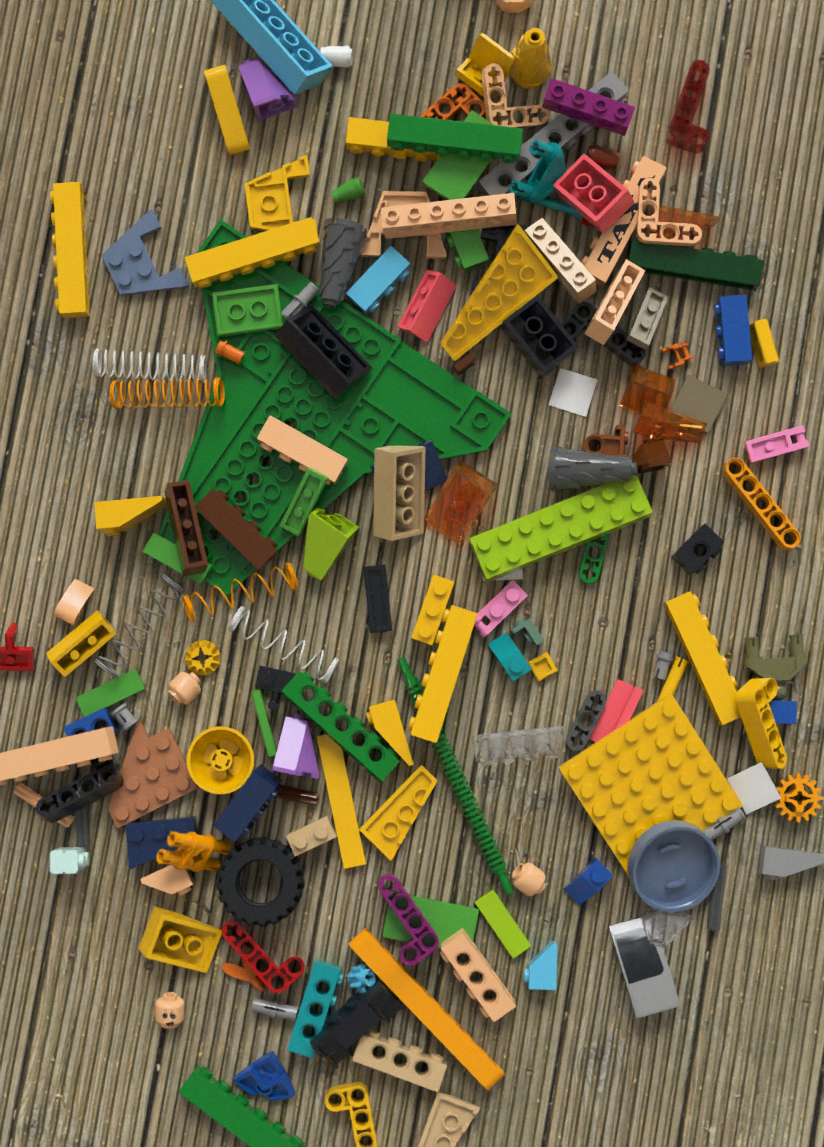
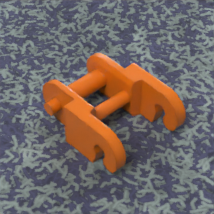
M682 342L680 346L676 343L661 349L662 353L669 350L675 351L678 361L674 365L668 366V370L684 365L685 361L691 362L690 359L694 357L688 353L687 346L689 343L684 344ZM679 349L683 350L685 358H680Z

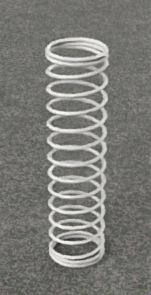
M96 348L93 353L92 369L95 377H102L106 371L109 378L112 377L113 373H115L117 378H120L123 372L126 379L132 373L134 379H137L140 374L141 378L145 380L149 373L152 381L156 378L157 374L160 381L164 379L165 375L168 381H171L175 374L178 382L182 379V376L188 382L192 375L193 381L196 383L193 354L191 356V369L188 380L185 375V354H183L182 371L178 380L176 353L174 354V367L171 379H169L167 368L168 353L165 354V369L162 379L159 373V352L156 357V371L153 378L150 371V352H148V368L145 378L142 374L141 351L139 353V369L136 377L133 372V351H131L130 355L131 366L127 377L124 370V350L122 351V368L119 376H117L115 366L116 350L113 351V369L110 376L107 370L108 350L106 349L104 353L105 366L102 375H100L102 368L101 350ZM201 355L197 379L199 378L201 383L204 384L207 374V358L205 355Z

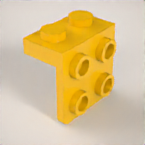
M481 33L477 37L469 57L457 68L454 75L484 97L481 77L483 69L490 64H498L503 69L505 81L515 62V57L484 33ZM491 70L488 72V76L494 79L497 77V73ZM493 81V84L489 85V88L499 85L498 83L494 85ZM496 91L490 93V99L497 93Z

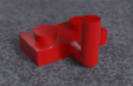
M11 623L4 636L5 646H0V670L33 671L35 668L34 648L14 646V636L18 630V625Z

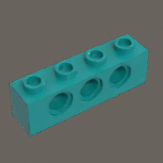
M315 959L287 1048L288 1051L310 1058L314 1057L316 1051L312 1048L309 1041L326 1027L324 1021L328 1019L326 1017L328 1009L334 1008L337 998L336 995H333L335 986L340 987L344 975L340 973L341 966ZM321 981L327 982L330 989L327 992H321L318 990L317 984ZM315 1003L320 1004L323 1011L320 1014H314L310 1006ZM306 1026H313L316 1033L313 1036H308L304 1033L303 1029Z

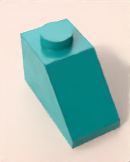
M507 633L487 644L511 682L532 670Z

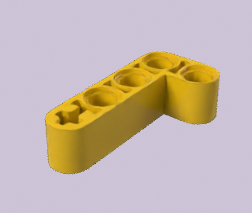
M221 65L204 70L229 156L250 150L226 66Z
M752 678L738 690L736 704L757 764L762 762L765 769H782L786 765L787 756L769 702L777 695V682L774 678Z
M352 1082L330 1087L325 1096V1105L333 1112L350 1110L356 1147H379L367 1086L362 1082ZM359 1089L364 1093V1096L361 1099H355L351 1093ZM332 1094H338L342 1100L339 1103H332L329 1097ZM363 1112L368 1115V1119L360 1122L357 1120L356 1115ZM368 1135L373 1141L365 1145L360 1141V1138Z

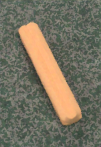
M19 783L14 790V794L34 807L43 798V796L23 783ZM69 815L57 822L65 827H69L73 823L74 817Z

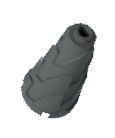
M328 218L325 220L323 227L322 279L319 297H321L325 307L336 308V305H340L344 299L349 279L353 274L356 261L366 240L368 229L366 227L362 231L363 225L352 220L337 218L336 223H331L332 218Z
M552 447L550 453H555V458H549L548 465L549 485H554L551 487L553 492L603 485L604 483L627 482L633 480V476L638 474L637 462H633V459L627 456L605 455L564 449L562 447Z

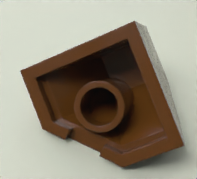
M657 438L644 440V444H641L632 456L633 462L638 464V474L663 470L672 463L664 441H657Z

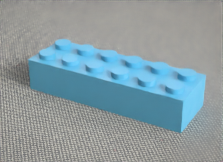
M210 0L294 95L321 85L333 67L274 0Z

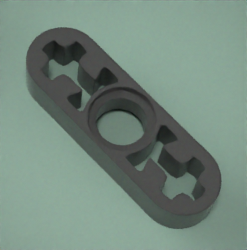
M595 690L587 694L566 737V744L571 750L580 751L586 746L606 705V696L601 691ZM598 694L600 696L599 700L602 702L600 705H595L593 710L598 711L595 716L591 711L584 709L586 706L588 708L591 707L593 702L590 700V697H595ZM584 714L592 717V724L589 727H583L580 724V717ZM577 726L581 730L588 731L587 735L582 733L580 736L582 744H577L573 747V742L570 739L572 736L576 737L579 732L574 730Z

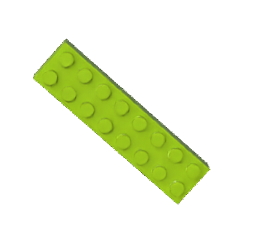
M633 476V480L603 484L471 537L470 545L484 579L488 583L583 545L588 541H593L603 535L650 518L653 512L638 477Z

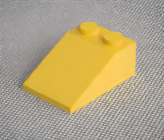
M163 496L94 502L96 529L103 532V534H107L108 537L120 536V532L128 531L167 507L166 499Z
M154 906L138 949L145 958L207 973L222 935V929L180 913Z

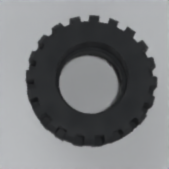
M268 837L252 838L237 845L223 859L222 865L218 870V882L216 883L220 894L218 896L221 903H224L228 914L234 915V919L239 922H246V925L266 927L269 924L279 923L280 920L288 917L296 908L305 886L304 869L301 867L299 857L294 855L288 845L285 846L281 841L277 839L272 840ZM265 860L271 862L281 873L282 888L279 894L269 902L257 903L251 901L241 890V873L253 861Z

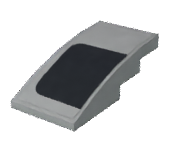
M652 914L608 926L635 1017L641 1018L679 1007L680 1002Z

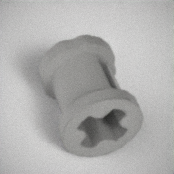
M126 703L110 713V716L114 717L121 725L123 733L139 721L127 709L128 705Z

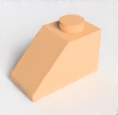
M168 865L140 879L142 884L169 894L178 892L179 896L191 891L190 886L195 883L190 869L178 870L173 865Z

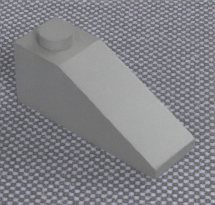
M761 845L758 872L764 874L765 879L778 880V876L786 877L824 864V853Z

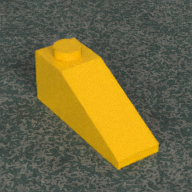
M395 699L370 706V711L366 712L369 725L374 724L375 729L409 766L414 765Z

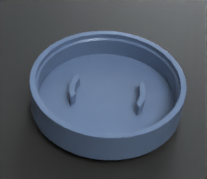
M665 821L646 830L634 843L628 858V877L640 898L652 908L663 912H681L701 903L713 890L720 872V858L716 846L700 828L685 821Z

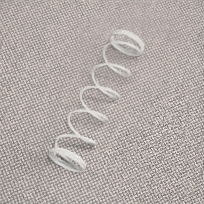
M243 606L238 609L229 625V631H234L246 614L247 618L243 629V638L245 640L255 635L266 623L261 642L263 650L271 647L285 632L280 649L281 660L288 658L303 643L298 662L299 670L305 669L322 652L317 670V679L322 680L324 684L328 682L339 662V658L337 659L336 657L326 674L319 678L324 655L323 650H320L303 668H300L305 640H302L286 657L282 658L287 630H283L269 646L264 648L263 643L269 623L268 619L253 634L246 638L245 630L250 609L246 612V608Z

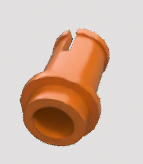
M220 341L215 350L218 357L223 356L239 365L245 352L227 344L228 341Z

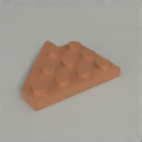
M142 721L137 722L120 770L124 780L123 785L120 789L113 792L107 809L118 829L199 788L188 772L187 762L170 728L149 737Z

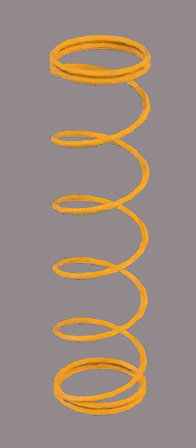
M289 562L285 563L287 578L278 567L274 566L270 575L271 591L264 579L259 574L253 573L251 577L252 599L239 580L233 579L231 583L232 606L223 591L214 585L211 589L212 612L199 593H192L191 602L188 595H183V603L190 622H195L193 611L194 594L199 596L210 615H214L213 589L215 587L222 593L233 610L234 581L241 585L251 603H254L253 576L257 575L273 597V570L275 568L283 575L292 591L297 589V578L292 565Z

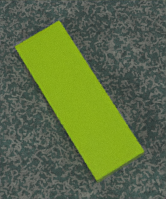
M493 889L474 901L513 959L531 947V944Z

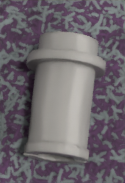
M659 651V654H656L658 658L652 676L666 680L670 662L673 661L672 654Z

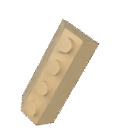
M385 446L375 448L373 536L394 541L424 534L426 447Z

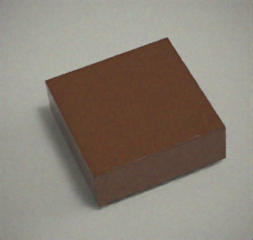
M472 353L465 356L454 365V372L460 376L475 364V356Z

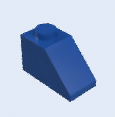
M594 858L563 889L578 905H581L596 894L613 875L597 858Z

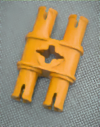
M172 831L168 835L167 843L169 846L179 847L178 850L168 851L160 849L156 860L158 864L173 865L178 870L190 869L193 872L201 870L217 872L220 868V859L209 856L211 853L228 855V851H231V843L228 840L215 839L209 834L199 835L195 832L182 834Z

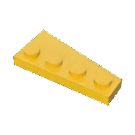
M422 764L359 829L390 861H392L438 781Z

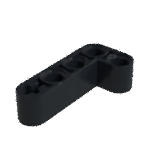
M583 301L577 304L561 325L574 328L575 333L570 335L573 340L583 330H587L597 308ZM584 309L588 312L589 316L581 318L577 311ZM617 325L603 346L629 366H638L645 358L646 350L627 341L628 333ZM615 336L620 337L623 344L620 346L615 345L612 342V338ZM627 343H628L630 346H629V347L626 349V351L624 352L623 350H624V348L626 347V345H627ZM637 351L639 353L638 356L632 358V353Z
M112 756V759L98 763V758L91 759L90 762L94 771L41 798L36 804L37 813L45 821L54 823L120 789L124 780L115 758ZM110 775H115L113 780L107 782ZM94 785L92 791L86 792L89 786ZM74 796L72 801L66 803L68 797Z

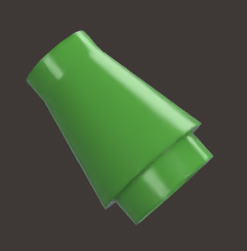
M352 177L339 188L332 191L336 204L362 198L361 195L366 194L359 177L355 179Z

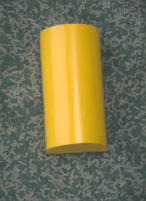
M768 320L754 321L749 325L758 366L763 368L778 363L779 358Z

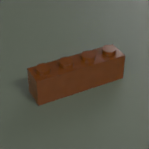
M189 480L167 483L164 493L182 575L205 573L208 562Z
M212 488L195 506V509L261 571L279 553L275 549L277 544L269 536L264 538L259 533L262 529L253 520L248 523L243 518L246 514L237 505L233 508L227 502L230 498L221 489L217 492Z

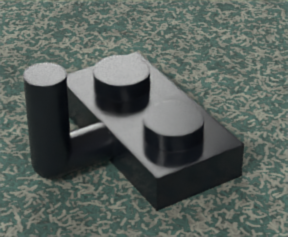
M259 666L255 687L272 691L271 700L268 703L269 709L275 710L278 708L281 696L280 691L296 673Z

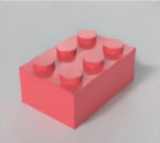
M583 154L553 184L560 198L602 234L635 203L629 190L586 154Z

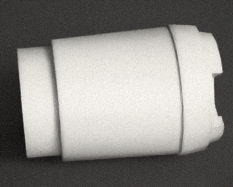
M350 46L321 47L322 55L333 67L348 68L352 66L353 51Z

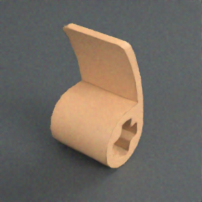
M75 579L58 603L54 616L75 626L83 613V606L93 593L94 588Z

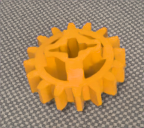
M795 773L794 778L787 774V781L780 779L779 783L781 786L776 787L781 799H778L774 807L781 808L778 813L779 815L787 814L786 820L791 821L794 816L795 822H800L801 817L805 821H809L808 815L816 816L817 814L814 809H821V806L817 804L819 800H823V797L817 795L821 788H815L814 785L817 781H808V775H804L801 779L800 773ZM789 785H791V789L787 793H784L786 788ZM804 785L809 788L811 794L804 790ZM798 794L806 798H801L798 801L790 799L789 797H794ZM784 802H788L791 805L792 811L785 806ZM809 802H811L810 805H809V807H808L806 810H804V807H805Z

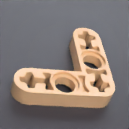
M494 63L483 69L481 77L486 120L496 126L514 128L540 126L548 121L549 110L542 108V105L507 108L503 69ZM491 70L497 73V77L494 79L488 76V72ZM493 81H494V85L497 84V83H498V85H499V86H494V87L489 88V85L493 84ZM492 91L499 93L500 100L498 103L491 101L490 93ZM515 111H519L523 115V121L520 124L516 123L513 119ZM539 112L543 115L540 119L538 117L529 119L530 114ZM496 115L498 117L507 116V120L497 123L493 121V117Z
M654 178L644 179L640 184L638 192L636 229L638 240L645 244L696 245L702 236L699 226L687 223L658 222L660 185ZM647 184H650L651 188L655 190L652 191L650 199L646 200L648 191L644 188L647 187ZM645 205L653 207L654 214L652 216L643 214L642 208ZM647 227L649 228V232H656L657 228H660L658 234L659 238H656L657 234L651 233L649 237H645V233H641V231H644V229ZM666 228L674 230L675 237L673 239H666L664 237L663 231ZM679 229H682L681 234H688L689 230H692L693 234L697 235L693 240H689L690 238L687 235H682L681 240H678Z

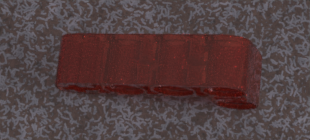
M703 60L694 61L689 68L666 135L667 142L671 146L696 154L704 151L710 139L709 132L706 129L692 124L710 70L709 65ZM696 71L700 72L698 81L694 80ZM692 90L696 96L691 97L686 91ZM685 110L689 113V116L683 117L679 111ZM672 131H680L682 137L674 136ZM693 138H701L703 144L695 143Z

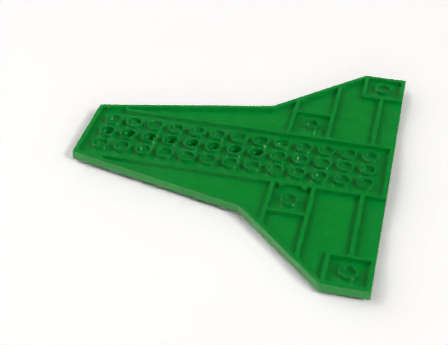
M220 219L197 253L246 238V236ZM281 260L275 262V265L263 268L261 266L255 268L250 274L242 275L239 273L233 275V278L228 281L221 282L217 280L212 282V285L202 288L217 368V378H221L224 384V403L221 407H218L216 404L211 407L207 403L178 481L189 480L195 506L212 488L217 492L221 489L230 498L227 502L233 508L237 505L246 514L243 518L248 523L253 520L262 529L259 533L264 538L269 536L277 544L275 548L277 551L296 536L279 526L305 472L301 471L298 468L299 464L291 461L289 464L279 458L280 454L272 450L270 453L259 446L261 443L258 442L257 437L269 416L283 423L295 420V426L297 427L295 430L344 456L349 461L336 485L333 483L325 484L313 511L316 508L325 510L363 475L373 473L370 465L374 464L375 448L385 446H417L432 440L440 460L486 452L511 416L510 412L402 342L401 339L344 301H341L340 305H336V308L325 307L321 297H319L320 291L307 306L313 305L372 367V370L350 391L337 400L327 392L275 337L280 329L218 337L212 298L213 292L278 284L281 311H283L293 301V296L298 295L309 282H312ZM312 282L320 290V286ZM220 341H228L227 344L245 352L239 365L223 356L218 357L215 350ZM218 383V398L220 402V386ZM213 389L209 397L211 404L215 401ZM268 456H270V462L272 464L270 466L266 465L265 467H262V461L260 459L262 457L267 458ZM257 474L259 483L249 485L250 480L248 476ZM246 493V502L238 504L235 497L236 494ZM167 509L158 535L176 545ZM196 510L204 548H208L209 556L206 557L207 562L212 565L205 581L212 586H218L228 596L231 594L233 579L243 583L258 569L221 533L220 539L212 540L213 535L210 532L212 529L214 531L217 529ZM237 581L233 583V591L240 586Z

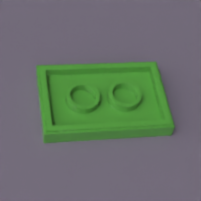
M278 284L212 293L218 337L278 330L283 325Z

